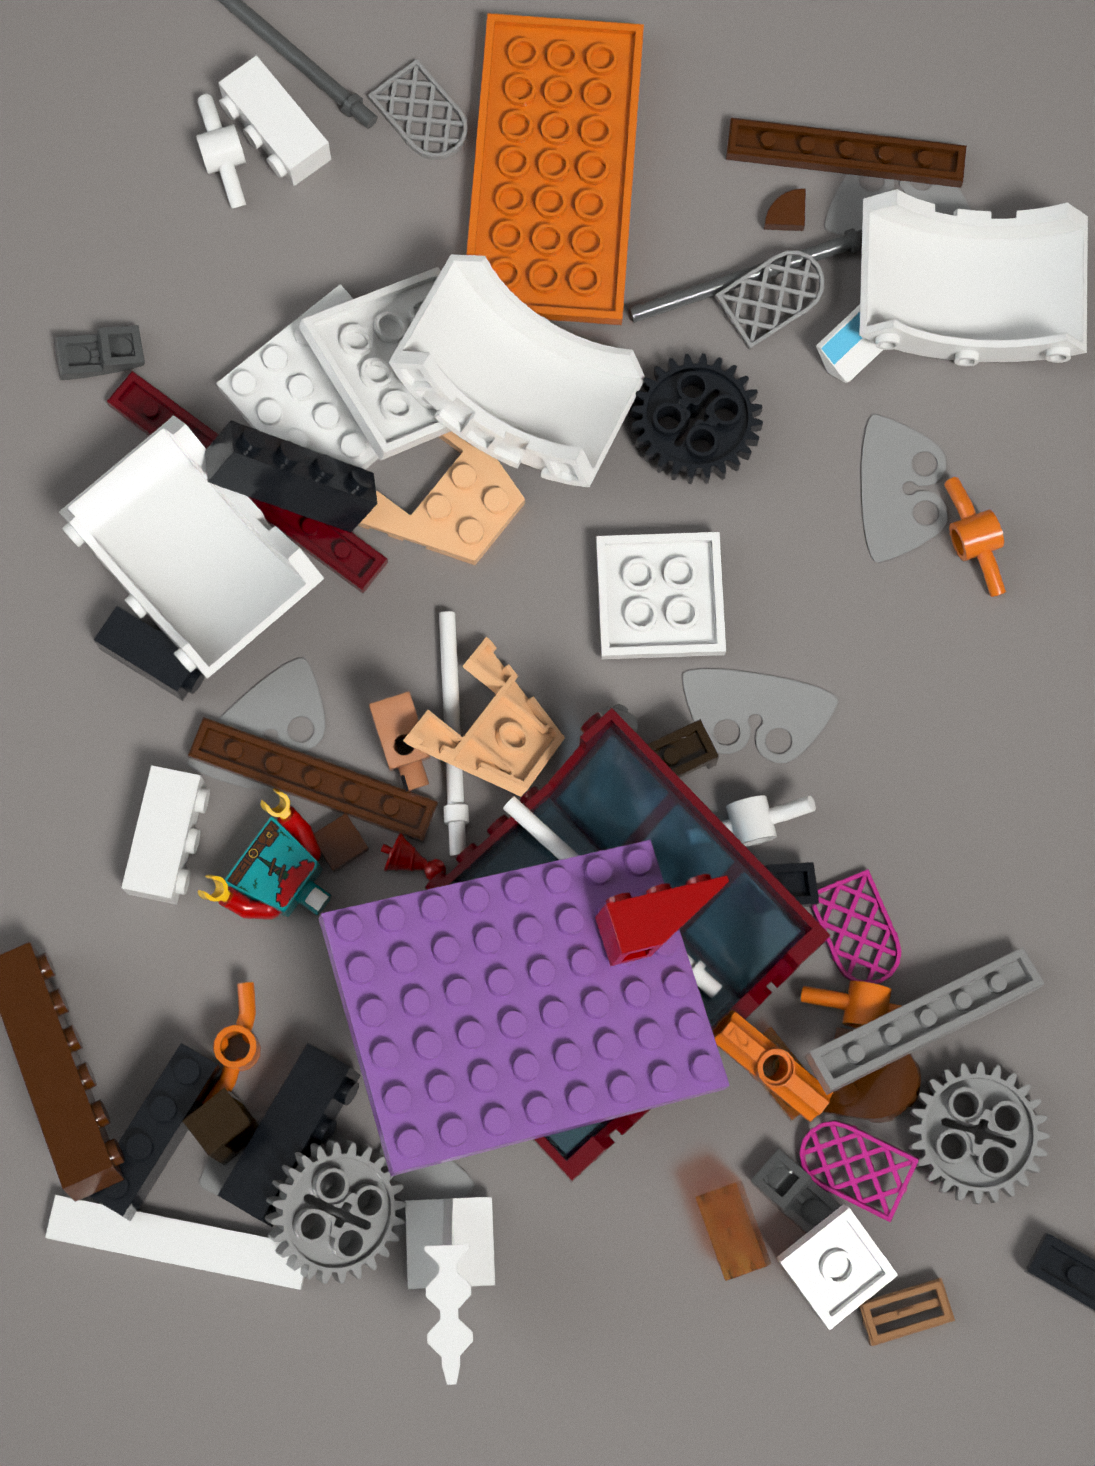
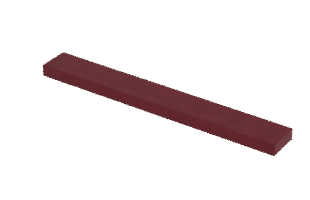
M133 371L107 400L109 407L149 436L172 416L185 423L206 449L219 435ZM248 497L261 510L270 526H276L292 542L362 594L388 563V559L352 532H347Z

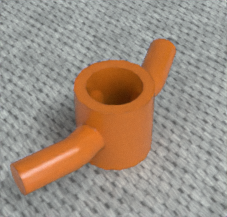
M950 478L945 482L944 487L961 518L959 521L950 523L949 526L953 546L962 561L977 557L990 597L1001 595L1006 590L997 561L992 552L1004 546V536L1000 523L994 512L990 509L976 514L974 506L959 478Z
M850 981L848 994L810 986H803L801 991V1002L845 1010L842 1024L856 1029L902 1006L889 1003L891 988L864 981Z
M253 982L237 984L239 1007L236 1025L222 1029L214 1040V1053L219 1062L223 1064L220 1079L203 1100L202 1104L206 1103L223 1088L231 1092L236 1084L239 1071L252 1068L260 1057L261 1046L259 1040L251 1032L256 1016L255 987ZM235 1036H242L243 1040L250 1044L247 1056L245 1058L240 1057L235 1061H229L225 1054V1050L229 1045L228 1041Z

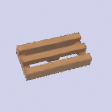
M942 1278L868 1299L858 1307L863 1318L864 1328L868 1334L870 1346L955 1321ZM934 1289L936 1291V1298L872 1317L870 1311L872 1308ZM941 1306L942 1315L880 1334L877 1333L875 1327L877 1325Z

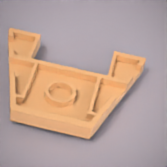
M451 431L439 436V438L461 453V455L416 510L409 515L380 492L376 491L378 504L358 526L368 530L372 528L387 533L389 537L401 541L405 539L425 546L428 550L476 565L524 506L525 498L497 459L472 446Z
M486 637L462 667L493 691L495 696L469 730L462 737L430 710H427L403 741L411 747L521 797L529 789L565 737L533 696L528 699L515 682L518 675L510 665L505 667L493 653L497 649L496 646Z

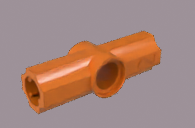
M731 1010L713 1029L716 1044L722 1051L747 1070L753 1079L764 1084L807 1121L811 1122L816 1116L820 1115L830 1103L829 1100L833 1092L826 1095L819 1081L799 1065L787 1051L776 1046L734 1010ZM776 1055L779 1060V1068L774 1075L766 1077L763 1072V1064L769 1056Z

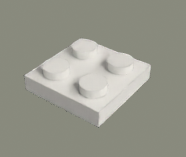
M845 1204L776 1257L829 1330L898 1276L851 1209Z

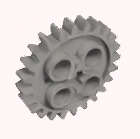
M978 1062L974 1066L973 1074H970L965 1063L958 1065L957 1078L948 1069L942 1071L941 1075L944 1084L942 1085L934 1079L929 1080L927 1084L933 1094L918 1093L917 1099L924 1107L923 1109L917 1108L909 1111L910 1115L919 1120V1125L907 1128V1132L918 1135L919 1141L908 1146L909 1150H921L923 1154L916 1167L929 1165L931 1170L928 1172L925 1180L929 1182L939 1177L942 1180L939 1187L941 1194L946 1193L951 1187H955L956 1201H962L967 1192H970L973 1204H980L983 1192H986L990 1202L995 1203L999 1201V1189L1008 1197L1015 1196L1013 1182L1022 1187H1027L1030 1183L1024 1172L1039 1173L1041 1170L1032 1161L1033 1158L1047 1156V1152L1038 1147L1037 1144L1038 1141L1050 1138V1134L1038 1131L1037 1125L1048 1120V1117L1035 1115L1033 1112L1039 1106L1041 1100L1034 1099L1028 1101L1025 1098L1031 1088L1029 1084L1018 1089L1014 1087L1017 1077L1016 1073H1011L1004 1080L1001 1079V1066L999 1065L994 1066L989 1074H985L983 1062ZM957 1094H964L971 1099L973 1111L969 1117H962L954 1110L953 1100ZM1000 1107L1010 1110L1013 1114L1014 1125L1009 1131L1002 1130L996 1124L995 1113ZM946 1118L965 1127H973L981 1123V1131L983 1133L1013 1140L1015 1145L1013 1148H1010L991 1139H983L975 1143L974 1134L943 1126L941 1120ZM946 1135L956 1137L961 1144V1152L956 1159H950L942 1152L941 1142ZM989 1148L998 1151L1002 1157V1167L997 1173L987 1170L983 1163V1155Z
M328 1139L326 1151H324L321 1146L312 1143L311 1157L308 1158L302 1153L296 1152L295 1156L298 1166L294 1169L284 1164L282 1169L288 1178L285 1182L280 1180H273L272 1182L280 1190L279 1196H272L266 1199L268 1203L276 1207V1212L266 1215L265 1220L278 1227L268 1234V1238L274 1242H281L275 1250L276 1254L282 1258L289 1256L286 1265L294 1271L301 1267L300 1274L309 1280L316 1273L317 1280L327 1284L332 1274L334 1280L344 1284L347 1271L355 1278L360 1279L362 1277L361 1265L365 1264L371 1269L376 1270L377 1265L374 1256L379 1253L388 1258L390 1254L384 1244L387 1240L398 1242L400 1239L391 1230L393 1226L405 1224V1220L395 1215V1210L405 1207L406 1202L394 1197L404 1187L397 1181H390L394 1176L390 1177L388 1166L382 1167L386 1160L385 1157L378 1153L371 1156L372 1148L361 1144L356 1150V1143L345 1139L340 1148L337 1141ZM333 1172V1185L327 1191L321 1192V1180L325 1175ZM370 1190V1201L365 1207L358 1209L357 1202L359 1196L364 1191ZM306 1194L313 1195L337 1208L346 1210L352 1215L367 1220L368 1226L366 1228L359 1227L335 1214L326 1212L320 1207L305 1202L303 1198ZM314 1213L315 1222L312 1228L307 1232H301L303 1219L307 1215ZM351 1230L352 1237L350 1243L343 1249H339V1238L343 1233Z

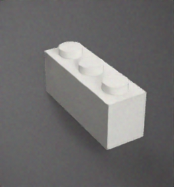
M257 55L218 82L222 95L219 103L231 120L239 119L245 127L243 133L255 149L262 147L269 156L266 158L269 166L279 178L285 176L295 186L332 160L329 142Z
M151 765L121 887L128 895L177 905L179 894L185 895L187 893L191 871L186 870L189 853H196L200 840V829H195L199 813L206 812L210 797V789L205 788L206 783L201 775Z

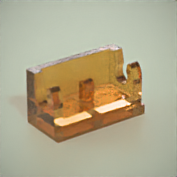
M742 1181L695 1197L725 1281L772 1264Z

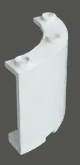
M898 189L864 198L859 336L874 342L875 346L879 349H895L920 356L954 360V363L959 366H974L979 362H1022L1035 360L1062 363L1069 361L1073 355L1087 353L1088 216L1068 202L1037 209L1018 210L1016 218L992 219L991 211L956 209L953 215L935 212V204L907 195Z
M450 255L388 362L416 400L423 397L437 410L434 417L472 446L518 469L520 463L542 470V478L588 488L593 482L636 398V391L640 390L645 378L632 349L616 348L592 342L554 325L548 319L530 309L508 289L493 270L486 256Z
M172 416L61 509L59 513L67 522L62 528L63 531L78 548L83 543L90 548L130 594L124 600L141 619L148 614L179 648L174 652V655L190 673L197 668L208 679L324 578L300 547L292 542L276 526L272 528L267 523L261 510L248 496L208 483L206 448L185 423Z

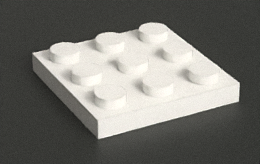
M720 532L596 536L601 660L725 655L726 640Z

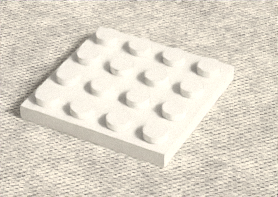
M438 267L301 319L298 327L380 461L451 432L434 417L437 410L423 397L416 400L388 363L441 271Z
M340 284L219 380L216 385L219 391L252 428L366 469L379 457L298 328L301 319L353 299Z

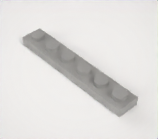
M1022 947L810 1051L805 1058L824 1092L828 1095L1040 989L1045 983Z

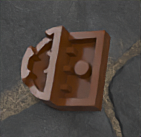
M836 1027L834 1039L854 1029ZM910 1053L834 1091L829 1100L830 1103L823 1112L831 1115L868 1120L872 1123L893 1121L894 1117L900 1115L908 1107H912L917 1099L921 1087V1073L918 1063Z

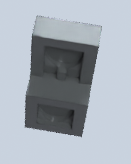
M139 325L98 328L97 334L57 336L55 339L60 380L112 374L141 367L145 364Z
M780 1149L772 1155L750 1180L772 1204L805 1234L841 1206L819 1187L808 1173Z

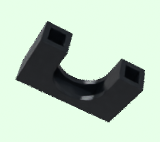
M116 606L94 638L101 651L182 701L188 692L194 694L205 678L197 668L190 673L174 655V652L179 648L164 632L154 629Z

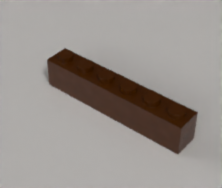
M28 942L0 955V1014L62 1189L76 1202L124 1180L119 1165L125 1162V1158L115 1138L109 1139L105 1126L111 1124L110 1117L101 1099L95 1101L91 1088L97 1086L89 1064L87 1062L81 1064L77 1051L83 1049V1045L74 1025L67 1026L63 1015L69 1012L67 1001L60 988L54 990L50 980L51 977L56 976L54 966L46 952L39 954L32 943Z

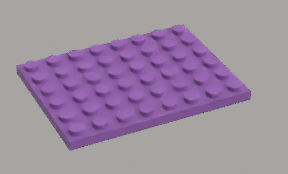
M651 840L321 913L319 917L320 926L390 1177L722 1091L730 1086L680 930L651 957L610 966L595 919V916L606 904L605 901L614 895L626 892L631 893L632 897L645 895L649 888L664 884Z

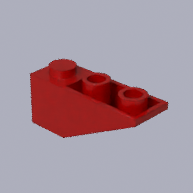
M702 874L687 880L686 885L672 888L671 883H664L649 888L645 895L632 897L631 893L626 892L608 898L605 901L604 907L595 916L610 966L651 957L729 882L728 876L712 879L711 874Z

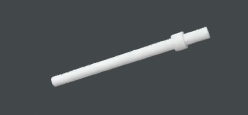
M444 611L439 613L444 723L461 736L455 612ZM446 763L447 805L443 807L444 824L448 825L450 857L457 858L466 848L465 824L469 823V807L464 804L463 770Z

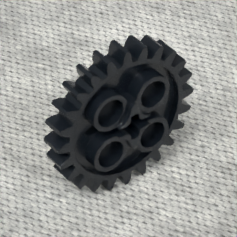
M702 353L698 364H693L689 354H685L684 362L681 366H678L676 361L670 358L668 361V371L665 372L662 368L656 366L654 368L656 381L645 377L642 387L646 392L636 391L635 393L636 398L634 401L640 406L632 407L631 417L638 420L632 423L631 431L632 433L642 434L636 439V447H649L645 453L644 460L648 462L658 458V473L667 467L672 468L671 480L675 481L679 474L683 472L686 473L688 484H692L695 474H701L704 483L708 484L710 474L714 471L723 480L726 475V466L737 472L740 468L738 457L749 460L752 451L748 446L758 445L760 437L754 432L761 431L763 421L754 417L761 414L763 407L761 404H751L757 398L758 391L757 389L745 391L744 389L748 385L749 377L744 376L736 380L734 376L737 366L733 365L726 371L722 370V358L720 357L717 358L713 365H707L706 354ZM688 386H695L700 389L702 395L690 398L682 392V389ZM714 391L718 392L719 396L707 406L704 419H698L689 431L685 441L680 446H675L674 442L688 429L690 417L696 418L705 406L709 396ZM719 409H728L733 412L735 418L723 421L715 415V412ZM663 417H672L679 425L673 429H666L658 421ZM698 439L705 440L712 448L706 452H699L692 447L691 443Z

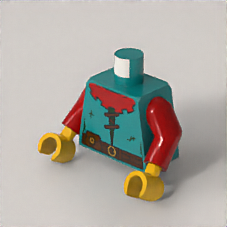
M274 788L273 791L280 797L279 804L275 808H270L266 802L261 800L260 805L267 813L277 817V820L273 817L269 818L225 879L211 874L206 875V878L212 879L215 882V891L209 895L204 891L198 890V895L202 899L213 902L218 901L222 907L244 919L273 920L280 914L289 917L299 903L318 916L332 897L330 893L314 883L323 870L318 863L321 857L320 847L312 827L294 807L290 806L288 796L279 789Z

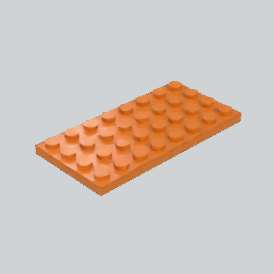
M487 13L466 255L486 256L491 267L508 289L530 309L548 320L622 325L644 24Z

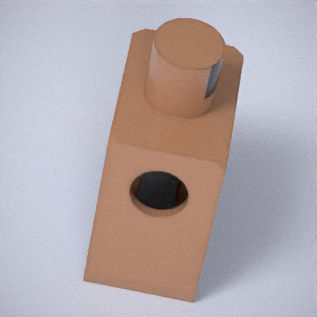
M408 691L369 704L389 771L399 770L405 792L429 785L422 761L430 759V755L412 747L411 753L401 755L398 753L395 743L398 739L405 738L419 721L410 692Z

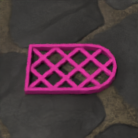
M868 869L818 889L819 895L835 888L830 901L819 897V903L827 906L823 919L816 905L811 908L816 920L826 931L829 929L839 933L835 946H833L830 937L826 940V943L832 955V960L841 974L850 981L881 984L894 974L900 964L902 951L898 934L893 927ZM862 877L857 890L844 885ZM866 880L875 898L862 893ZM840 890L854 895L850 909L835 904ZM859 898L874 904L869 918L854 912ZM878 907L886 925L873 920ZM832 909L847 914L842 928L827 923ZM852 917L866 922L861 937L846 931ZM871 925L886 931L880 945L866 939ZM890 934L896 951L885 947ZM844 936L859 942L853 956L839 950ZM863 944L878 950L873 964L858 958ZM883 952L895 957L894 965L890 971L878 967ZM838 956L851 961L847 971L841 964ZM856 963L870 969L866 980L857 979L851 975ZM875 971L885 975L880 979L872 980Z
M837 1120L822 1122L810 1129L802 1140L799 1153L801 1167L819 1187L888 1222L892 1221L920 1158L857 1128L855 1125ZM830 1126L835 1139L820 1144L816 1131L822 1127ZM836 1126L848 1129L854 1133L840 1137ZM812 1137L815 1146L806 1149L807 1142ZM857 1137L862 1153L847 1157L842 1142ZM863 1137L880 1145V1147L868 1151ZM837 1144L842 1160L828 1164L822 1149ZM817 1151L822 1167L810 1170L807 1165L806 1155ZM884 1151L890 1166L875 1171L870 1156ZM890 1151L909 1160L895 1164ZM864 1158L870 1173L855 1178L850 1162ZM844 1165L850 1180L835 1185L830 1169ZM911 1165L902 1184L898 1169ZM825 1172L829 1185L814 1175ZM892 1172L897 1187L883 1192L877 1176ZM872 1178L877 1194L862 1198L857 1183ZM852 1185L856 1198L839 1189ZM899 1192L890 1211L885 1197ZM880 1199L884 1212L866 1203Z

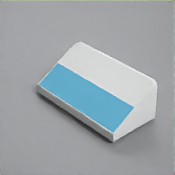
M860 305L816 345L827 372L845 383L850 382L883 351V349L877 348L874 342L859 336Z

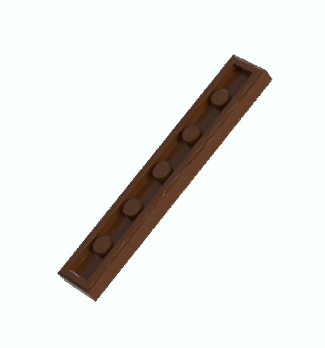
M731 118L726 160L961 188L964 178L967 146Z
M205 717L201 721L188 754L190 759L267 787L279 789L281 792L336 812L346 813L350 817L391 832L402 833L405 837L424 843L438 806L437 801L409 791L405 792L401 788Z

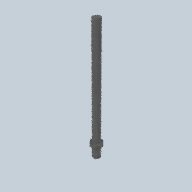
M218 0L342 106L341 111L347 117L353 116L367 129L376 123L378 116L363 104L362 97L357 93L351 94L245 2L242 0Z
M854 228L846 230L844 236L799 251L811 255L816 261L846 251H850L851 254L859 252L862 246V229L855 231ZM787 256L777 259L771 264L785 267ZM792 256L790 268L796 269L805 266L806 259ZM763 263L629 307L631 319L635 323L715 296V294ZM764 268L748 279L762 280ZM769 269L767 278L783 272ZM741 283L736 287L732 288L731 290L739 288Z

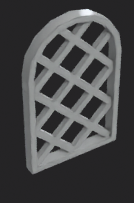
M418 59L368 94V99L403 138L406 144L421 157L431 160L446 159L455 155L464 146L468 135L467 119L459 106ZM418 70L429 82L417 81ZM413 71L412 80L402 79L408 73ZM397 85L411 86L410 98L396 97ZM392 86L391 96L380 95ZM416 87L431 88L429 100L416 99ZM435 90L438 91L445 101L434 100ZM378 101L390 102L389 112ZM395 102L409 104L408 116L393 114ZM414 104L428 106L427 118L413 116ZM433 106L448 108L446 120L432 118ZM452 110L457 113L461 121L451 120ZM396 121L407 122L406 133L396 123ZM412 122L426 124L425 136L410 134ZM431 124L445 125L444 137L430 136ZM450 126L463 127L464 131L461 139L449 138ZM412 140L424 141L423 150L414 144ZM429 142L443 143L442 152H428ZM448 144L455 145L453 148L448 150Z
M787 250L769 257L766 262L715 294V297L747 347L751 349L801 315L807 314L820 300L824 291V274L819 263L811 255L802 251ZM787 256L785 267L771 264L775 260ZM792 256L806 259L804 271L790 268ZM810 264L815 268L817 274L809 272ZM764 268L761 282L748 279ZM769 269L783 272L781 286L766 283ZM788 273L803 276L800 290L786 287ZM808 277L819 280L817 294L805 292ZM741 283L738 297L725 294ZM746 284L760 287L757 301L743 298ZM765 288L779 291L777 305L762 302ZM784 292L798 295L796 310L782 307ZM803 297L814 299L806 308L801 310ZM725 300L737 302L735 314L732 313ZM742 304L756 306L753 321L739 318ZM761 308L775 311L773 325L758 322ZM780 312L794 315L778 325ZM739 323L752 326L750 339ZM757 327L771 330L755 340Z

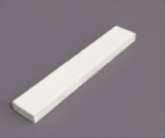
M55 1195L45 1236L47 1239L302 1290L304 1276L300 1274L301 1267L294 1271L286 1265L289 1256L282 1258L275 1252L281 1242H274L267 1237L136 1211L132 1220L129 1221L102 1204L84 1200L75 1202L72 1198Z

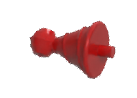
M402 833L398 835L393 847L383 844L381 852L389 855L384 867L386 872L388 870L424 871L429 881L441 871L446 873V867L440 859L427 862V859L405 839Z

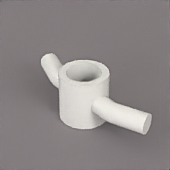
M203 94L198 98V105L207 132L196 135L207 173L211 174L220 171L231 209L245 206L246 201L235 166L245 164L246 161L235 125L222 127L213 97L210 94Z
M765 795L753 796L727 805L726 810L729 819L721 822L745 847H750L777 838L774 824L814 812L816 806L810 795L769 808ZM700 826L687 829L690 845L713 841Z

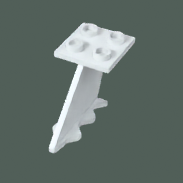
M492 1197L405 1200L408 1289L426 1288V1297L440 1310V1320L428 1332L427 1343L442 1357V1368L447 1385L457 1384L460 1355L473 1342V1331L459 1319L458 1309L471 1296V1286L495 1285Z

